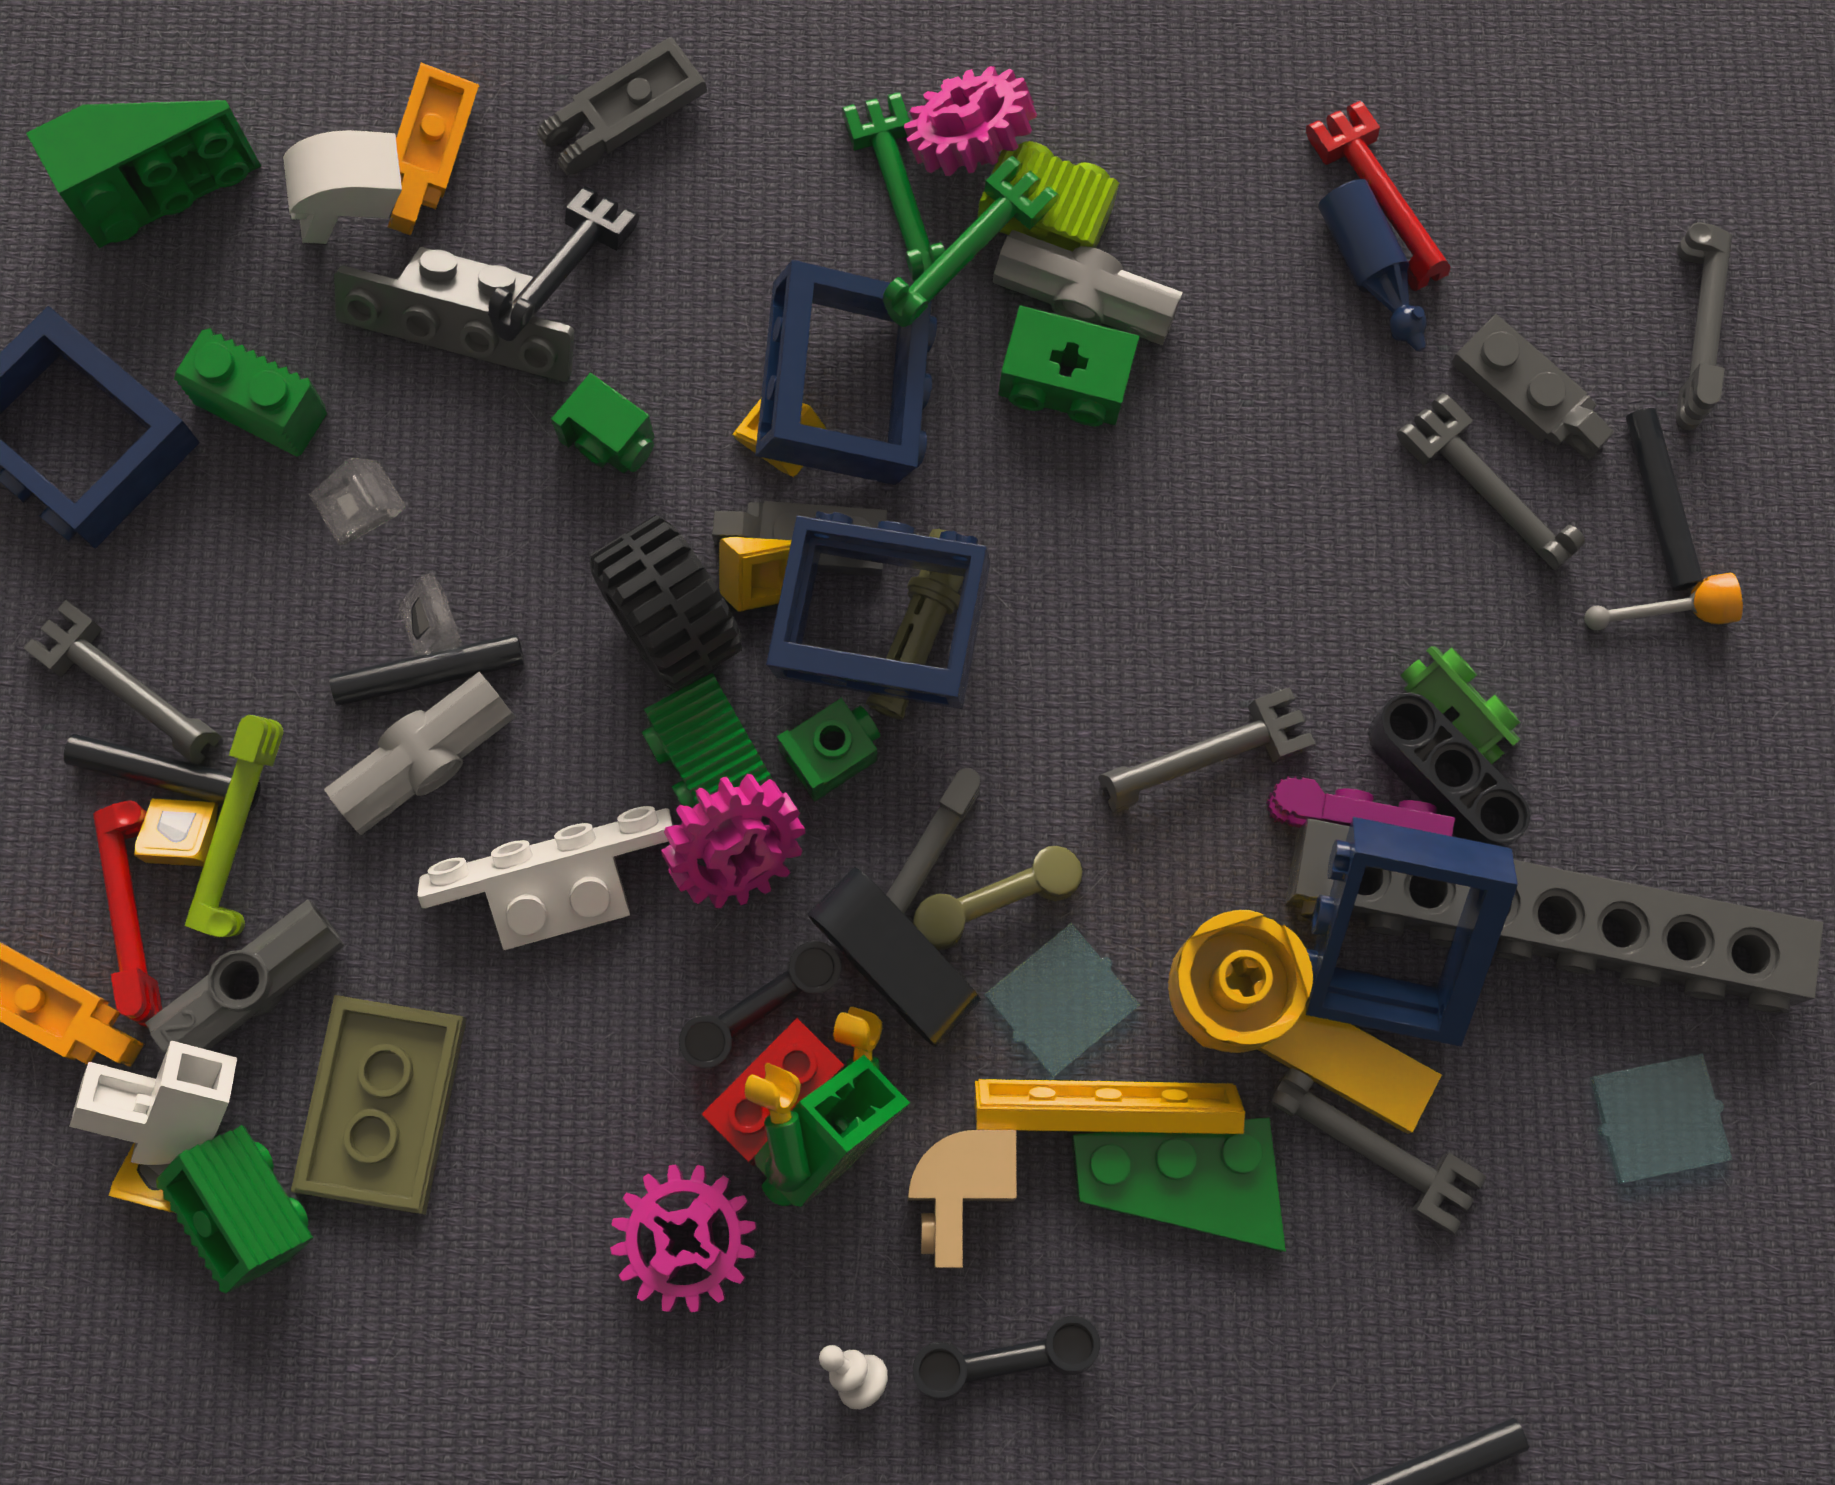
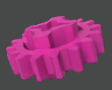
M988 67L981 76L975 77L971 69L964 73L962 80L959 76L943 80V84L940 86L942 91L939 93L927 91L923 95L927 104L925 106L912 107L909 112L913 120L904 124V129L908 136L907 142L917 163H924L929 173L942 167L945 176H951L959 166H965L968 173H973L977 168L978 162L981 166L987 163L994 165L998 162L1001 150L1015 151L1018 148L1015 137L1031 133L1032 129L1029 121L1036 118L1037 113L1023 77L1016 79L1011 69L1004 71L998 76L995 67Z
M746 774L739 787H733L727 777L720 778L718 792L712 795L705 789L699 788L696 790V797L699 803L695 807L679 805L676 809L682 820L681 825L665 827L664 834L671 845L662 849V856L669 866L668 871L681 892L687 890L693 902L697 904L709 896L715 908H722L728 896L735 895L740 905L746 904L749 898V891L756 887L764 894L771 891L768 882L769 878L773 875L787 877L791 873L784 861L786 858L801 856L802 849L795 839L805 834V828L798 819L800 812L786 792L782 793L771 779L760 786L752 774ZM762 816L769 818L770 825L763 824L761 821ZM697 859H703L706 867L699 865Z
M676 1164L669 1165L668 1182L660 1184L650 1174L643 1177L644 1186L648 1192L643 1198L626 1192L623 1200L633 1210L630 1218H613L611 1224L618 1230L626 1232V1241L617 1243L610 1247L612 1255L628 1256L631 1263L619 1274L622 1281L633 1280L637 1277L643 1281L637 1295L638 1299L647 1301L658 1291L663 1294L662 1311L672 1312L677 1304L678 1297H685L690 1312H699L702 1302L701 1294L708 1292L716 1302L721 1303L726 1300L725 1292L721 1285L726 1278L739 1284H743L745 1281V1276L735 1266L739 1258H755L757 1251L749 1246L742 1245V1237L756 1231L757 1223L747 1220L740 1221L738 1213L749 1202L744 1195L731 1200L724 1196L731 1182L724 1175L716 1180L712 1186L706 1184L707 1174L704 1166L697 1165L691 1179L683 1180L679 1167ZM678 1193L699 1194L697 1199H694L687 1209L669 1212L658 1204L664 1198ZM720 1210L727 1221L729 1229L727 1253L714 1243L712 1223L717 1218ZM663 1219L669 1224H677L682 1227H687L694 1220L698 1224L694 1237L701 1242L700 1247L706 1250L710 1257L706 1258L701 1253L682 1250L675 1256L671 1252L675 1240L668 1234L669 1230L660 1224V1220ZM643 1224L654 1233L656 1254L649 1262V1266L644 1260L640 1245V1234ZM699 1265L712 1274L708 1278L690 1285L669 1283L682 1267Z

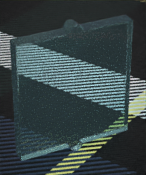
M1072 923L984 994L1014 1031L1012 1040L1016 1043L1023 1042L1052 1078L1140 1006L1137 1000L1111 971L1112 961L1107 957L1101 959Z
M1703 1054L1590 1077L1602 1124L1598 1127V1134L1606 1137L1618 1184L1732 1160L1720 1113L1724 1110V1104L1715 1099Z

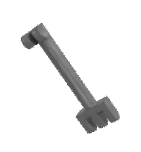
M1702 222L1692 224L1677 246V254L1682 260L1703 264L1690 374L1688 380L1679 390L1676 412L1678 426L1688 431L1696 429L1721 399L1725 368L1718 367L1716 364L1732 235L1715 225Z
M1441 394L1432 402L1433 410L1445 423L1431 410L1426 408L1414 417L1417 427L1426 435L1427 439L1416 427L1409 423L1397 432V437L1401 444L1423 466L1427 465L1441 453L1554 571H1557L1585 544L1586 541L1583 534L1572 525L1566 526L1556 536L1459 437L1469 428L1473 420L1447 394Z
M65 600L57 610L67 621L73 623V626L65 632L48 619L40 629L58 643L49 651L45 645L31 638L23 648L60 677L75 663L168 735L172 740L173 748L193 764L199 765L205 759V756L200 751L207 743L215 747L222 739V736L199 718H187L93 646L91 643L103 629Z
M1285 688L1255 699L1248 706L1254 720L1252 723L1131 768L1122 766L1101 774L1098 780L1102 789L1108 790L1111 798L1108 800L1112 812L1118 813L1134 806L1139 801V793L1142 790L1263 745L1266 746L1273 763L1295 756L1316 746L1311 733L1302 734L1288 740L1285 732L1306 723L1301 710L1280 717L1275 712L1276 709L1286 707L1295 701L1291 688Z
M963 768L956 773L939 801L940 807L886 894L904 914L959 823H963L980 794V777L971 768Z
M1294 1068L1286 1071L1270 1095V1104L1291 1117L1295 1114L1421 1191L1411 1211L1452 1235L1456 1234L1461 1222L1452 1214L1445 1212L1439 1207L1444 1200L1454 1207L1468 1212L1474 1199L1452 1184L1455 1178H1458L1468 1186L1481 1189L1487 1178L1483 1173L1451 1153L1443 1154L1435 1169L1308 1092L1314 1081L1306 1074Z

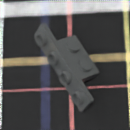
M424 247L418 249L398 280L344 265L340 266L334 274L335 316L339 322L562 382L567 381L572 373L574 329L571 326L533 316L513 341L502 339L494 331L488 315L489 301L494 291L498 287H503L513 293L514 300L531 281L533 276L514 272L504 266L488 265L454 256L444 250H431Z

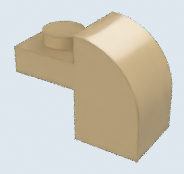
M967 1130L949 1135L935 1143L917 1164L909 1185L908 1201H934V1213H921V1254H934V1268H963V1201H1014L1017 1199L1016 1130Z

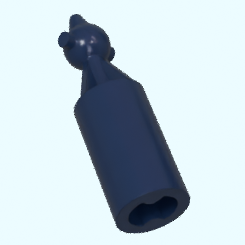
M1358 179L1345 183L1328 193L1319 202L1318 208L1359 290L1362 292L1369 291L1392 312L1390 318L1392 337L1397 341L1407 342L1417 352H1421L1426 348L1424 332L1427 320L1422 307L1409 305L1407 269L1410 264L1367 180Z

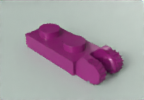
M1287 776L1285 780L1281 779L1279 784L1274 786V791L1269 794L1268 797L1270 799L1266 802L1268 804L1266 810L1270 812L1269 817L1275 819L1274 822L1280 821L1281 824L1287 822L1289 826L1298 828L1308 818L1350 827L1352 818L1358 817L1452 836L1455 817L1437 814V807L1430 803L1404 800L1400 801L1397 807L1373 802L1374 796L1371 793L1348 788L1337 789L1335 795L1325 794L1314 779L1302 777L1301 780H1298L1296 776L1294 778Z

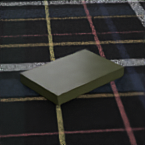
M334 995L291 1192L426 1215L467 1019L458 1015Z

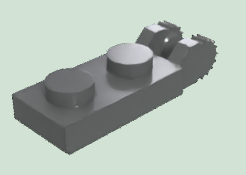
M669 37L573 96L572 103L555 112L553 116H549L547 120H544L539 125L540 128L537 130V135L546 147H556L558 144H562L564 140L575 136L583 124L586 123L591 132L576 140L574 144H570L568 148H565L560 153L558 158L559 161L557 163L566 175L570 174L571 176L595 164L605 150L607 153L612 152L707 92L706 82L675 40Z

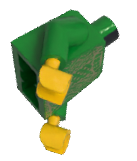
M850 1007L848 1013L841 1012L837 1016L833 1033L834 1040L838 1043L854 1047L853 1058L847 1059V1067L799 1101L792 1111L790 1109L797 1101L801 1087L799 1079L794 1074L766 1063L765 1079L753 1074L748 1077L745 1084V1097L749 1101L770 1111V1115L764 1121L767 1142L754 1158L756 1166L765 1174L761 1184L763 1192L775 1204L780 1206L792 1204L798 1207L804 1206L845 1173L910 1104L880 1072L879 1058L872 1056V1050L876 1047L882 1032V1021L874 1013Z

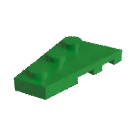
M1270 1117L1245 1119L1244 1134L1097 1132L1074 1134L1071 1136L1078 1203L1184 1227L1221 1238L1254 1244L1279 1252H1286Z

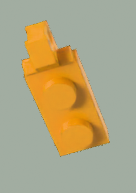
M424 63L420 64L396 137L402 191L394 205L388 228L411 236L421 204L436 210L440 197L443 198L479 84Z
M0 942V1022L65 1058L71 1060L76 1058L88 1064V1062L93 1060L96 1053L99 1052L119 1064L123 1063L129 1067L132 1066L144 1043L113 1027L121 1013L109 1006L110 1002Z

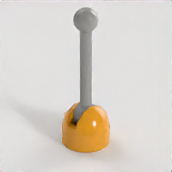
M1733 573L1711 575L1703 579L1702 582H1698L1691 591L1689 598L1607 610L1602 606H1592L1586 611L1584 620L1590 629L1602 630L1609 622L1692 610L1701 620L1720 625L1741 620L1743 601L1736 576Z

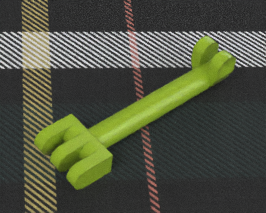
M247 715L239 722L229 756L238 758L188 912L185 922L186 927L215 937L237 936L245 927L244 917L239 912L220 907L219 904L263 766L274 765L282 740L283 728L275 720Z

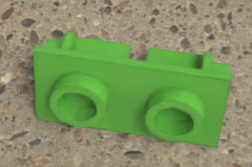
M1431 646L1426 651L1435 661L1426 667L1418 659L1400 675L1408 684L1404 690L1407 693L1411 692L1422 695L1431 701L1442 714L1453 706L1460 716L1452 724L1493 764L1504 754L1497 745L1502 738L1505 737L1513 746L1521 740L1512 731L1520 724V721L1495 694L1487 701L1481 697L1469 683L1477 674L1452 647L1445 654H1442L1437 647Z

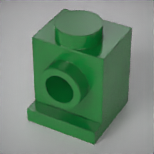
M591 372L551 418L559 442L569 448L576 440L574 445L579 452L601 468L608 462L623 474L627 470L635 472L645 463L654 447L652 440L655 437L649 415Z
M840 698L793 730L788 731L787 729L778 735L777 741L780 753L815 802L877 761V748L873 741L880 738L881 735L872 718L861 705L850 711L844 700ZM835 731L843 735L845 742L837 750H828L821 745V738Z

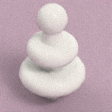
M835 1345L826 1346L820 1352V1365L823 1369L829 1371V1381L832 1387L838 1391L841 1401L847 1407L861 1410L871 1406L881 1397L888 1381L887 1368L883 1360L875 1355H864L857 1350L843 1352Z

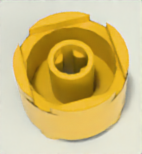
M1251 910L1229 911L1214 916L1203 923L1179 949L1173 958L1169 973V998L1178 1021L1200 1045L1229 1053L1256 1050L1286 1033L1300 1018L1310 997L1313 985V971L1305 946L1299 937L1288 927L1282 926L1276 921L1263 916L1264 914ZM1233 968L1238 977L1249 976L1253 986L1244 992V997L1239 989H1230L1227 985L1226 979L1233 973Z

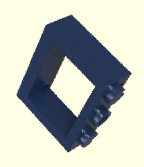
M791 260L773 282L755 456L896 485L914 469L918 468L924 459L927 447L926 432L921 431L922 410L929 401L932 389V377L929 373H925L927 353L933 346L937 331V320L934 316H930L932 300L928 303V308L911 325L907 327L898 325L888 442L800 424L812 303L891 322L894 321L889 316L883 302V294L890 284L889 282Z
M47 306L0 352V414L61 355L144 426L147 431L76 503H73L1 439L0 467L2 469L0 470V483L23 503L32 495L41 501L47 508L39 516L68 542L78 534L96 549L200 442L181 418L56 311Z
M818 511L815 518L797 515L766 663L775 677L963 709L991 563L987 546L978 545V539L974 536L960 535L955 531H943L940 534V538L916 535L915 528L894 521H880L877 528L854 525V520L851 517L837 512L827 514ZM820 554L963 576V587L947 669L802 645Z
M1353 817L1346 841L1336 839L1332 846L1327 873L1328 879L1334 880L1330 895H1319L1313 912L1311 932L1312 934H1317L1313 950L1306 949L1313 971V985L1306 1004V1015L1462 1047L1518 886L1512 849ZM1366 866L1470 887L1437 988L1335 967Z

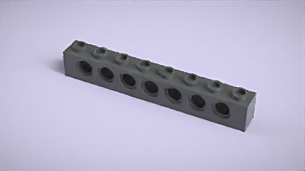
M1308 818L1297 830L1285 905L1302 908L1301 916L1306 919L1312 920L1318 896L1330 895L1334 880L1328 879L1327 873L1332 846L1336 839L1346 841L1349 826ZM1514 860L1518 886L1493 956L1521 962L1531 961L1532 955L1557 959V969L1576 974H1595L1596 968L1621 972V982L1641 987H1660L1661 981L1685 985V995L1705 1000H1724L1725 994L1749 998L1748 1007L1770 1013H1789L1790 1006L1815 999L1824 923L1822 921ZM1366 866L1365 871L1372 879L1373 890L1371 895L1363 896L1357 894L1350 918L1364 920V928L1366 930L1382 935L1401 936L1404 934V929L1428 933V942L1450 948L1470 887ZM1412 879L1423 880L1433 888L1436 896L1434 908H1423L1412 900L1409 893V884ZM1540 904L1554 908L1560 915L1562 928L1559 935L1552 934L1541 926L1538 919ZM1605 917L1616 920L1622 926L1625 933V942L1622 948L1612 945L1605 938L1602 930ZM1669 930L1678 932L1686 940L1688 945L1686 960L1677 958L1669 950L1667 945ZM1734 943L1740 944L1749 952L1752 960L1749 973L1740 970L1735 965L1732 958Z

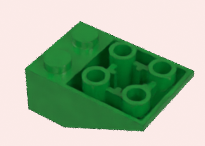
M226 100L86 104L26 133L59 195L98 248L111 242L127 240L135 235L140 227L164 215L180 213L189 208L194 200L220 187L236 185L244 180L249 172L261 167Z

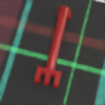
M1358 101L1347 107L1349 121L1341 111L1328 115L1326 122L1330 133L1319 120L1307 125L1306 134L1308 140L1325 165L1345 156L1359 178L1367 180L1383 213L1413 255L1407 269L1408 285L1410 288L1417 291L1428 285L1430 277L1434 281H1438L1448 276L1451 269L1448 261L1368 147V145L1377 141L1380 126L1364 103Z
M129 800L100 809L93 813L119 967V972L111 974L116 1008L122 1015L148 1028L145 1022L162 1010L158 981L149 976L147 972L125 839L139 835L147 811L136 802Z

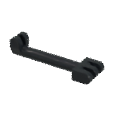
M586 186L583 187L566 207L565 224L575 230L514 300L513 293L503 287H498L492 294L489 301L488 315L496 334L506 341H513L596 242L599 241L617 251L636 228L639 214L626 208L613 221L618 210V203L607 197L592 211L597 201L598 193Z

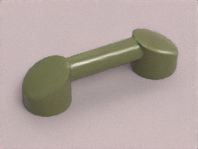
M1048 846L1039 851L1031 868L957 899L951 895L940 893L929 896L916 909L913 924L937 950L948 949L960 940L966 922L1035 893L1052 901H1060L1070 897L1075 893L1082 880L1083 871L1081 863L1077 856L1067 848Z

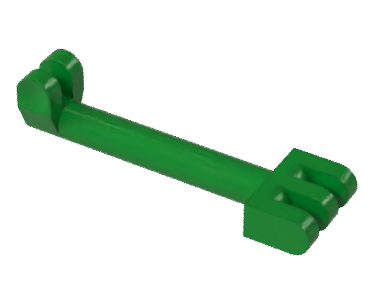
M900 92L887 95L891 117H883L877 98L865 101L869 123L861 125L859 114L854 104L842 107V114L854 151L873 146L907 249L905 259L912 280L916 281L945 250L941 242L930 245L896 139L907 136L904 124L910 122Z
M1010 156L985 181L984 192L994 202L910 287L900 277L895 278L888 285L883 294V302L891 319L901 327L911 325L928 308V303L1013 217L1031 230L1054 206L1059 198V194L1048 186L1033 201H1030L1028 198L1037 189L1041 179L1032 171H1029L1012 186L1010 182L1020 172L1022 163L1015 157Z

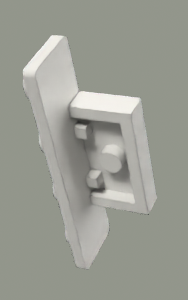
M651 806L637 807L618 816L617 822L595 828L588 823L575 824L558 831L554 835L555 839L529 845V842L524 840L509 842L494 849L491 852V856L467 863L464 858H451L431 866L427 874L420 876L417 896L421 908H428L485 892L503 950L630 916L629 905L614 856L668 842L664 830L665 827L673 826L670 810L665 808L655 811V808Z

